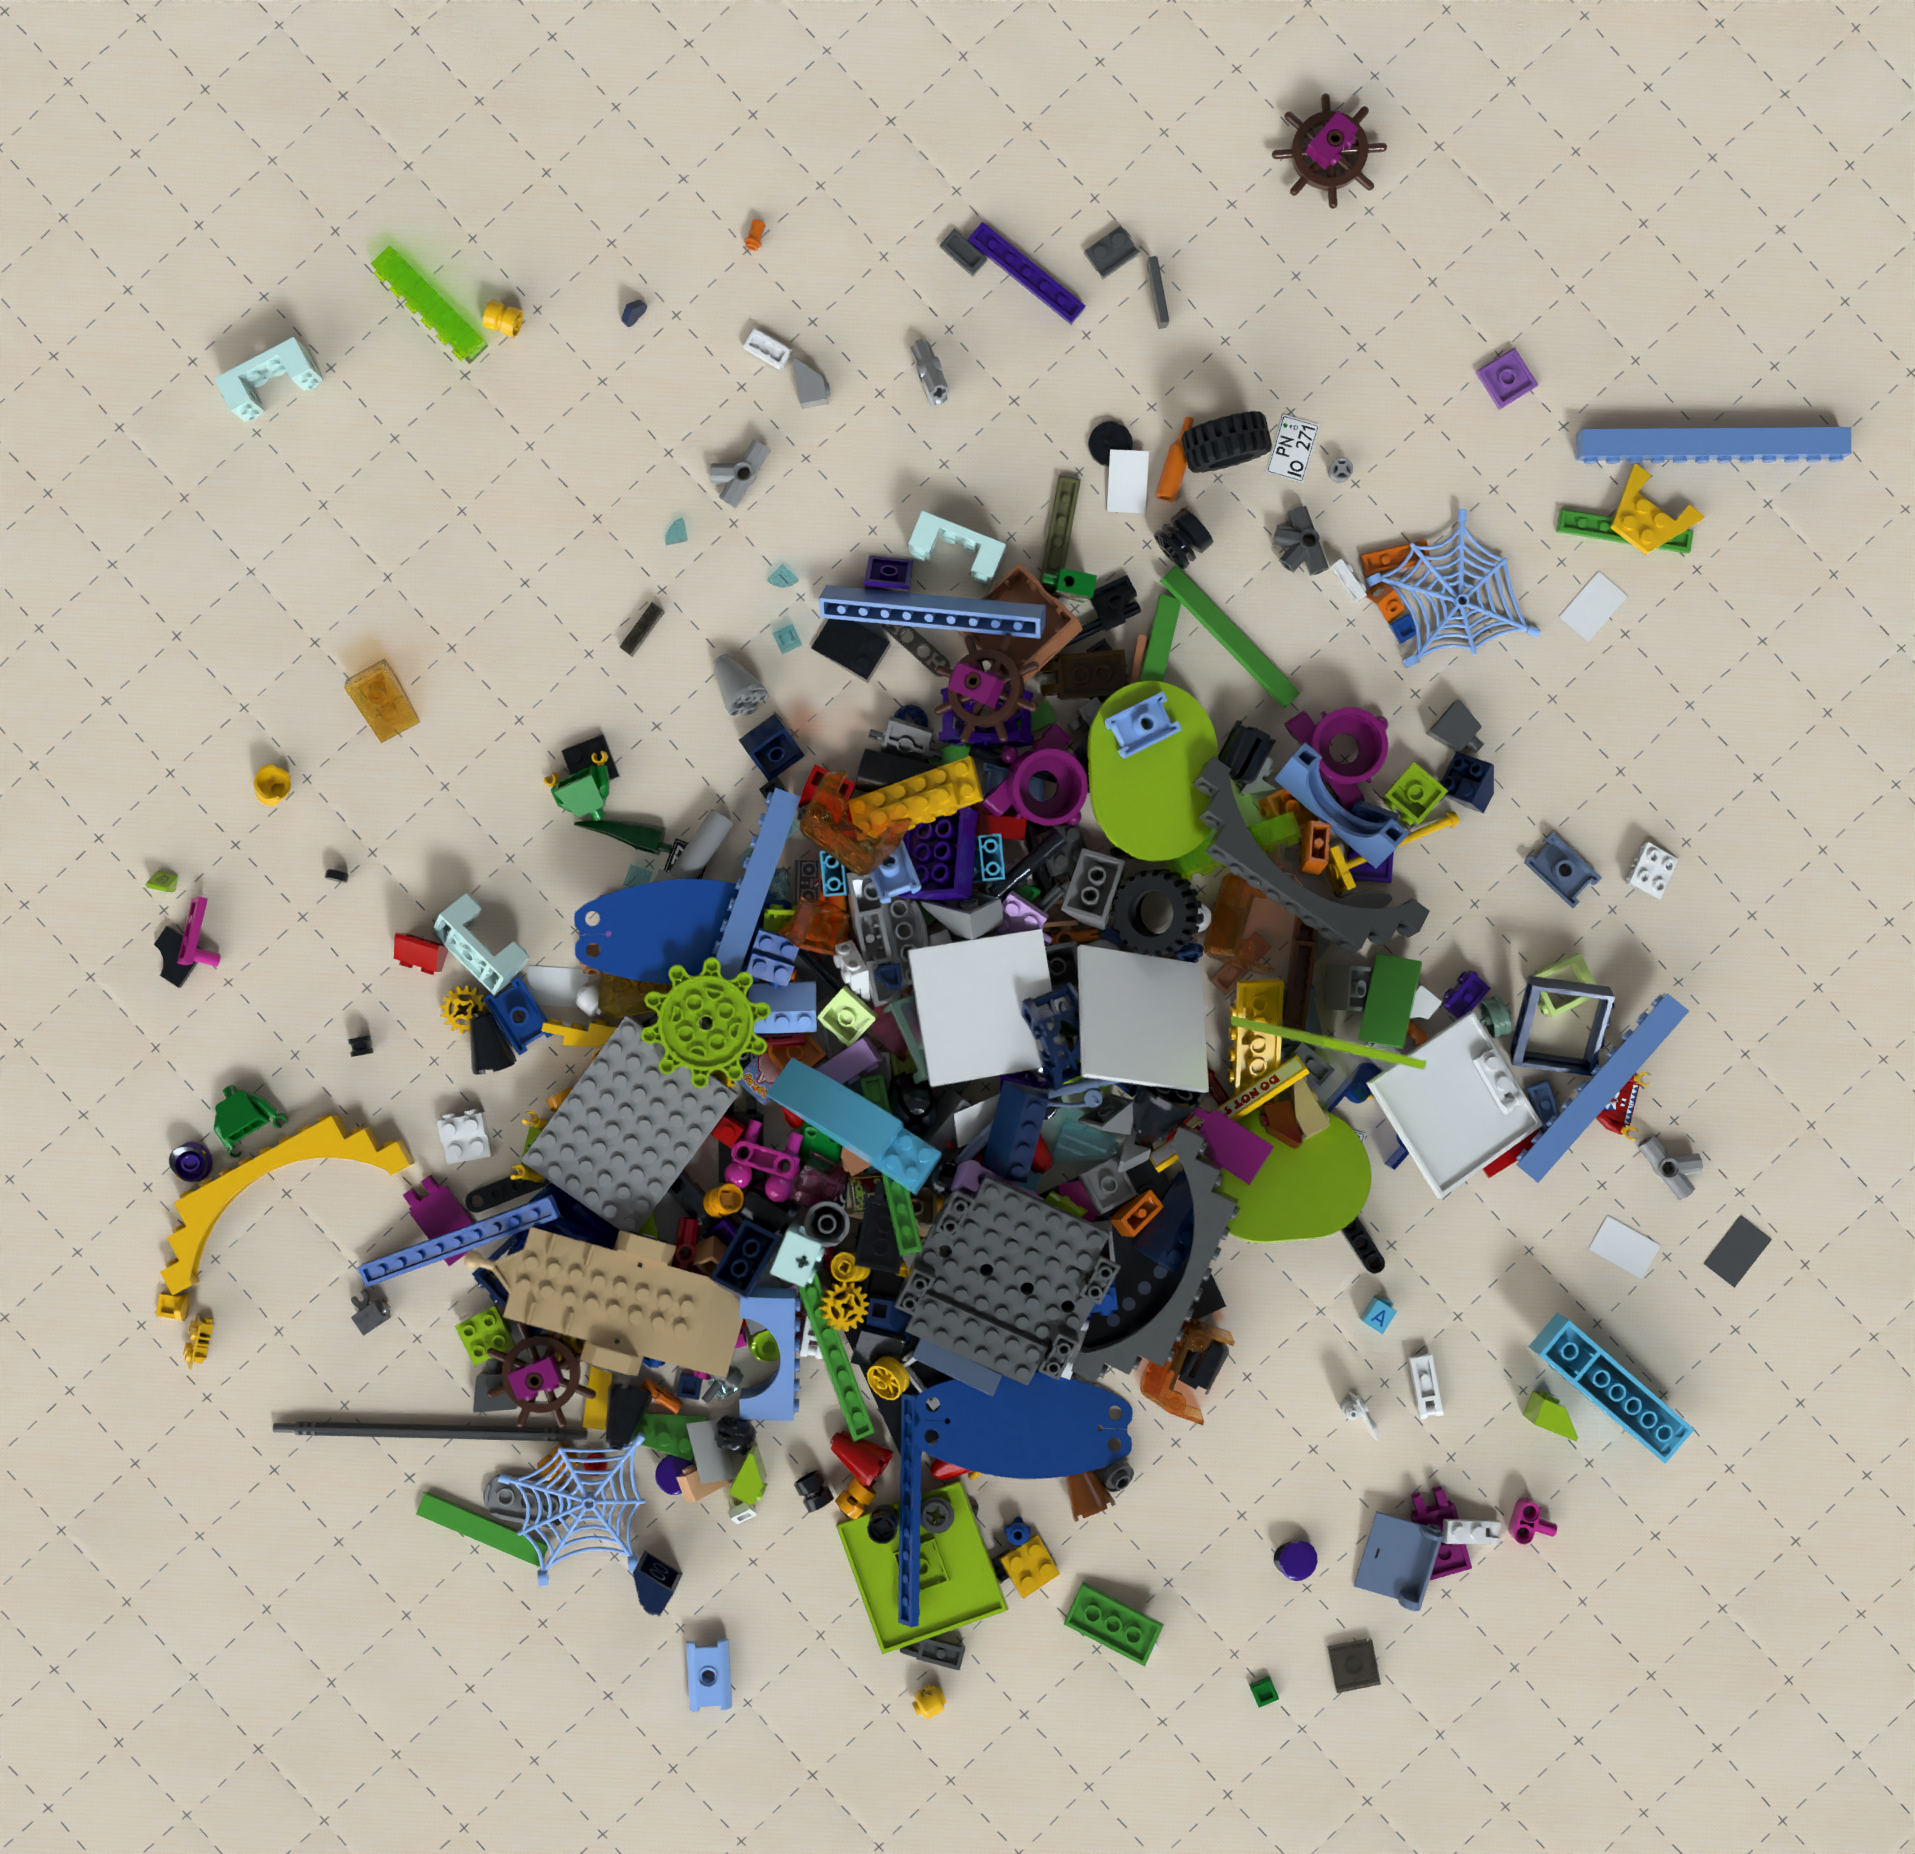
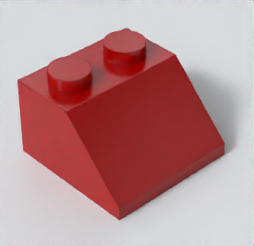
M408 933L395 934L393 959L399 960V965L412 968L413 965L421 967V972L434 975V972H442L448 949L443 944Z

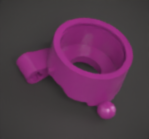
M1346 707L1337 709L1328 715L1323 711L1320 713L1322 719L1315 725L1305 711H1301L1285 722L1284 725L1289 734L1301 746L1307 743L1322 757L1319 764L1321 780L1327 782L1335 796L1336 802L1349 812L1356 798L1365 801L1364 795L1356 784L1366 781L1368 784L1373 782L1371 777L1380 770L1386 760L1388 753V738L1386 734L1388 721L1384 716H1374L1360 708ZM1347 734L1356 740L1358 754L1353 762L1341 764L1331 757L1329 745L1336 735Z
M1055 722L1043 732L1040 740L1030 751H1026L1020 756L1014 746H1006L1001 752V757L1004 762L1011 764L1008 769V775L995 788L991 789L980 803L996 818L1000 817L1012 805L1017 811L1015 815L1017 819H1020L1022 816L1028 821L1050 826L1065 822L1069 825L1078 824L1082 819L1080 810L1087 797L1088 782L1082 765L1076 759L1077 756L1062 751L1070 742L1071 737ZM1042 770L1050 772L1055 777L1057 783L1056 792L1053 797L1046 801L1034 799L1029 793L1028 788L1032 775Z

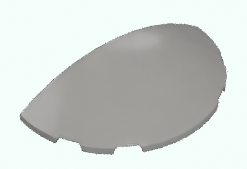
M846 873L848 899L859 954L868 969L870 995L876 1007L900 996L909 985L913 984L908 950L928 946L927 928L922 912L914 900H911V898H900L896 895L890 898L891 902L882 903L870 873ZM900 963L902 985L899 989L888 990L884 983L876 981L874 971L877 967Z

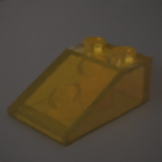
M386 659L346 679L344 689L381 743L420 723L400 681Z
M601 971L598 1008L610 1019L652 1012L655 1010L645 1004V996L653 991L667 994L671 991L673 984L638 981Z

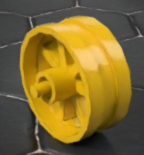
M881 1357L867 1372V1380L870 1387L880 1397L887 1400L897 1399L910 1384V1377L905 1367L891 1357Z

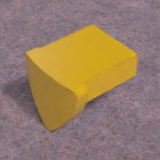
M160 1293L156 1316L185 1321L189 1310V1294H175L172 1296L169 1293Z

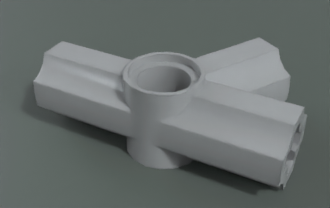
M917 340L910 348L916 362L919 378L924 384L928 402L930 405L942 404L948 400L949 388L943 375L940 360L934 356L928 341Z
M753 440L739 463H711V483L726 484L719 498L732 507L737 508L749 486L755 482L756 474L771 450L760 442ZM742 470H750V474L747 478H740V473Z
M1650 1135L1639 1142L1638 1149L1652 1165L1654 1172L1663 1179L1678 1200H1682L1693 1193L1696 1188L1685 1175L1702 1173L1703 1163L1699 1153L1670 1156L1654 1135ZM1669 1162L1670 1169L1664 1173L1662 1170L1663 1164Z

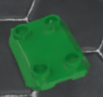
M803 1121L800 1135L804 1137L798 1152V1156L801 1159L800 1171L829 1179L837 1171L843 1146L806 1121Z

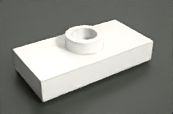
M755 327L743 345L745 350L781 371L793 353L792 349Z

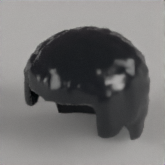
M947 1161L937 1163L927 1178L928 1187L933 1194L947 1199L953 1192L951 1186L957 1170L955 1168L957 1167L956 1164Z

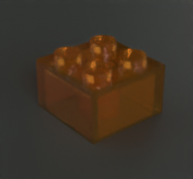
M801 896L784 937L797 948L833 956L836 950L835 945L839 943L850 915L835 904Z

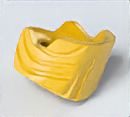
M273 764L263 765L258 770L253 782L257 799L264 805L276 806L290 794V775L284 769L278 768Z

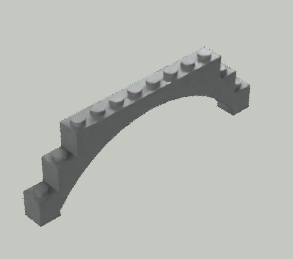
M1214 756L1202 766L1192 785L1198 788L1202 794L1210 797L1199 819L1204 821L1208 827L1216 830L1215 835L1205 850L1206 853L1211 855L1213 860L1221 862L1233 874L1245 879L1250 886L1266 894L1267 898L1279 903L1288 913L1300 918L1305 925L1320 932L1325 939L1331 940L1346 953L1353 954L1361 949L1367 938L1370 942L1381 946L1392 939L1396 930L1407 938L1420 932L1430 910L1413 898L1396 907L1381 909L1359 908L1330 901L1293 881L1270 860L1247 828L1232 791L1229 776L1231 768Z
M1181 1124L1170 1145V1148L1176 1151L1184 1167L1194 1207L1193 1244L1190 1259L1179 1286L1167 1304L1139 1329L1123 1338L1092 1348L1083 1346L1071 1369L1072 1372L1096 1383L1099 1377L1104 1378L1109 1367L1108 1365L1129 1375L1133 1369H1138L1142 1360L1141 1357L1162 1367L1166 1361L1171 1362L1176 1352L1173 1349L1175 1341L1180 1342L1185 1332L1182 1329L1184 1321L1189 1322L1194 1312L1191 1305L1194 1300L1198 1302L1203 1292L1200 1285L1203 1280H1208L1212 1272L1209 1265L1212 1260H1217L1221 1252V1248L1218 1245L1221 1239L1226 1240L1231 1228L1227 1227L1230 1219L1235 1220L1240 1207L1236 1206L1239 1199L1214 1188V1186L1219 1188L1224 1175L1220 1173L1223 1167L1198 1156V1154L1203 1155L1208 1145L1205 1142L1206 1134Z

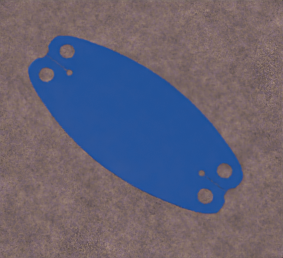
M676 879L641 884L596 898L584 904L574 914L575 927L579 930L580 939L575 943V957L583 964L596 970L644 982L672 984L669 970L675 965L682 966L686 973L692 977L698 976L703 971L704 962L708 958H716V954H713L716 941H722L724 933L720 932L723 921L724 919L729 920L731 911H728L732 898L736 899L739 890L735 889L736 883L703 879ZM767 892L762 909L770 908V904L783 905V909H791L792 904L780 896ZM762 909L756 927L754 929L749 947L747 949L744 961L746 960V957L748 955V952L750 950L751 944L753 942L758 927H762ZM592 911L600 916V921L595 926L588 925L585 920L587 913ZM607 931L611 932L610 937L606 936ZM591 943L598 944L601 950L600 954L594 958L589 957L586 953V947ZM742 964V967H741V969H740L739 974H740L741 972H744V971H743V965H744V964Z
M1035 1372L1027 1386L1002 1375L994 1396H989L954 1379L924 1390L915 1399V1411L919 1415V1425L914 1429V1443L922 1451L939 1460L978 1473L1015 1479L1064 1477L1116 1463L1125 1458L1132 1449V1440L1126 1430L1128 1424L1132 1421V1407L1124 1399L1109 1391L1072 1378L1069 1380L1060 1377L1057 1380L1043 1373ZM930 1397H935L940 1402V1407L936 1412H930L926 1408V1401ZM1110 1407H1120L1122 1410L1120 1419L1112 1420L1109 1417L1108 1411ZM945 1419H950V1423L946 1424ZM1099 1425L1103 1427L1102 1431H1098L1097 1427ZM930 1429L937 1431L939 1435L938 1441L935 1444H928L925 1441V1433ZM1113 1437L1121 1441V1448L1117 1452H1112L1108 1448V1441Z

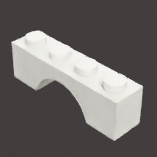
M1417 985L1410 1019L1415 1017L1429 1019L1442 1001L1422 985ZM1368 1042L1364 1044L1365 1047L1400 1055L1395 1047ZM1364 1056L1381 1071L1386 1070L1393 1064L1392 1062Z

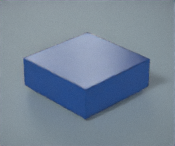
M1409 613L1389 625L1399 644L1416 635L1415 624Z

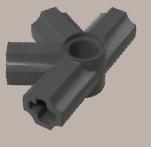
M1300 506L1289 511L1287 515L1292 527L1277 525L1273 539V545L1289 548L1279 559V562L1288 571L1294 573L1302 562L1305 561L1310 576L1328 570L1329 566L1319 542L1320 537L1313 526L1307 507ZM1308 536L1312 538L1313 544L1306 545L1303 542V537Z

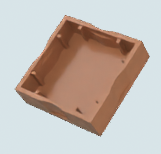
M1019 562L994 585L987 595L981 598L983 600L1046 605L1045 628L1041 638L1012 636V641L1006 652V655L1013 659L1019 668L1032 661L1038 662L1039 668L1023 676L1024 684L1083 630L1078 618L1057 598L1046 592L1040 582ZM958 631L964 639L967 635H971L977 650H998L1004 636ZM1001 664L998 672L1003 676L1009 672L1007 668L1003 664Z

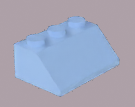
M792 981L788 983L787 987L781 985L780 988L772 987L768 982H758L751 985L748 991V1000L756 1004L764 1002L771 1009L768 1018L759 1020L754 1025L755 1034L817 1032L816 981Z

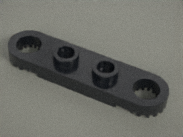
M509 1176L470 1192L466 1196L465 1205L469 1211L479 1213L543 1188L550 1181L545 1179L543 1183L522 1178L512 1180ZM474 1195L482 1197L483 1204L481 1207L477 1208L472 1205L471 1199Z

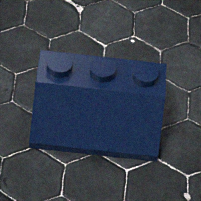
M744 1219L710 1280L720 1288L738 1297L748 1299L782 1237Z
M644 1551L633 1571L639 1603L648 1614H656L660 1617L673 1596L682 1573L649 1552Z

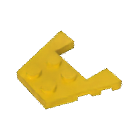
M1635 463L1630 470L1628 481L1623 490L1624 493L1610 528L1643 554L1647 555L1701 522L1705 516L1689 504L1676 520L1669 517L1639 493V490L1652 475Z

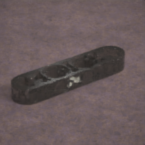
M881 624L882 628L933 675L943 677L935 671L936 665L932 661L930 665L926 663L932 659L934 653L938 655L935 657V660L938 663L945 662L944 667L950 669L949 660L912 626H903L895 635L893 632L896 631V628L892 625L887 627L886 624ZM904 631L913 633L914 638L911 642L905 643L901 640V634ZM923 645L930 649L929 656L925 658L917 654L918 648Z

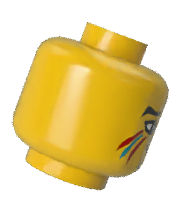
M929 1684L914 1693L915 1702L912 1705L917 1716L922 1714L925 1719H930L944 1711V1704L947 1701L939 1686L935 1687L933 1684Z

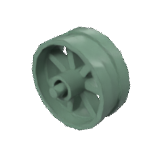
M1496 995L1490 999L1481 1000L1480 1009L1483 1018L1480 1019V1022L1485 1023L1491 1037L1497 1038L1500 1035L1510 1034L1512 1028L1509 1015L1512 1013L1511 1010L1507 1011L1502 998Z

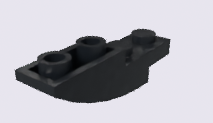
M683 1169L668 1189V1192L692 1218L699 1219L698 1224L708 1232L724 1216L719 1218L712 1217L705 1211L703 1205L705 1191Z

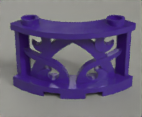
M948 688L941 689L943 703L949 701ZM1024 688L1023 699L1031 701L1033 693ZM998 698L996 704L999 710L1006 701ZM971 700L972 702H974L972 704L970 703V701L964 704L965 708L970 713L976 702L975 700ZM1021 708L1020 714L1011 716L1007 721L1003 722L1004 725L1007 724L1005 726L1008 735L1006 742L999 740L995 726L990 728L989 733H983L981 727L975 726V732H972L967 743L970 745L975 744V746L985 749H994V745L1014 746L1015 748L1034 745V736L1031 735V711ZM953 709L942 714V731L939 732V741L963 747L965 743L960 741V737L966 721L962 720ZM953 717L957 718V721H956V723H955L954 728H953ZM1019 719H1021V731L1016 723Z

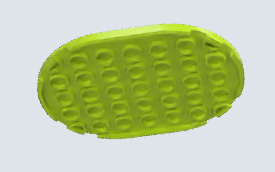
M1141 681L1119 689L1099 707L1094 720H1092L1088 735L1089 788L1095 819L1105 832L1106 837L1117 848L1119 847L1135 858L1147 861H1167L1183 856L1198 847L1212 830L1204 821L1199 819L1210 797L1202 794L1192 784L1202 766L1213 756L1218 759L1217 738L1212 722L1204 708L1189 693L1177 686L1160 681ZM1163 691L1167 701L1163 702L1162 705L1171 723L1178 721L1182 730L1125 759L1122 758L1118 753L1121 747L1112 729H1106L1105 720ZM1141 720V726L1147 730V723Z
M1261 1109L1253 1110L1236 1121L1272 1144L1274 1148L1250 1185L1222 1168L1220 1174H1223L1224 1177L1219 1188L1216 1186L1214 1188L1239 1199L1236 1206L1240 1207L1235 1220L1230 1219L1227 1227L1231 1228L1229 1234L1240 1240L1253 1243L1320 1239L1339 1232L1359 1215L1370 1192L1371 1165L1362 1141L1343 1120L1327 1112L1330 1125L1325 1130L1304 1140L1297 1149H1293L1266 1133L1265 1127H1262L1259 1122ZM1198 1154V1156H1200V1157H1202V1158H1204V1159H1206V1160H1208V1161H1210V1162H1213V1161H1211L1210 1159H1208L1207 1157H1205L1204 1155Z

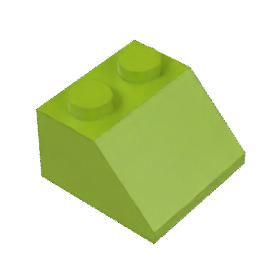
M1541 1390L1540 1393L1532 1391L1523 1416L1534 1425L1577 1442L1578 1436L1566 1408L1559 1403L1560 1399L1544 1390Z
M753 1444L728 1493L753 1506L755 1500L760 1502L768 1485L765 1483L767 1474L758 1445Z

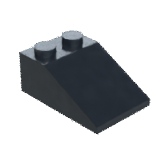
M828 619L811 649L866 683H869L891 647V643L855 621Z

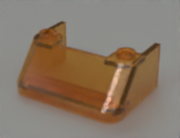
M845 770L825 772L800 821V831L806 838L858 876L869 875L897 850L912 819L908 817L891 820L886 830L881 832L876 840L844 817L848 808V802L838 791L848 772Z
M1230 872L1221 881L1211 915V922L1204 939L1203 951L1210 958L1260 975L1273 973L1275 968L1254 961L1256 955L1255 945L1251 941L1242 938L1254 896L1259 898H1267V896L1259 889L1250 886L1239 875Z
M1190 1318L1189 1322L1184 1321L1182 1329L1185 1332L1180 1342L1175 1341L1173 1349L1176 1352L1171 1362L1166 1361L1162 1367L1148 1360L1139 1386L1143 1396L1168 1413L1203 1425L1204 1418L1201 1410L1186 1405L1184 1395L1173 1390L1188 1349L1194 1352H1203L1209 1347L1211 1339L1231 1346L1234 1345L1235 1341L1230 1331Z

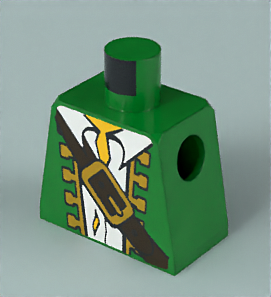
M1059 569L1055 574L1044 572L1041 585L1051 587V595L1084 603L1093 598L1097 575Z

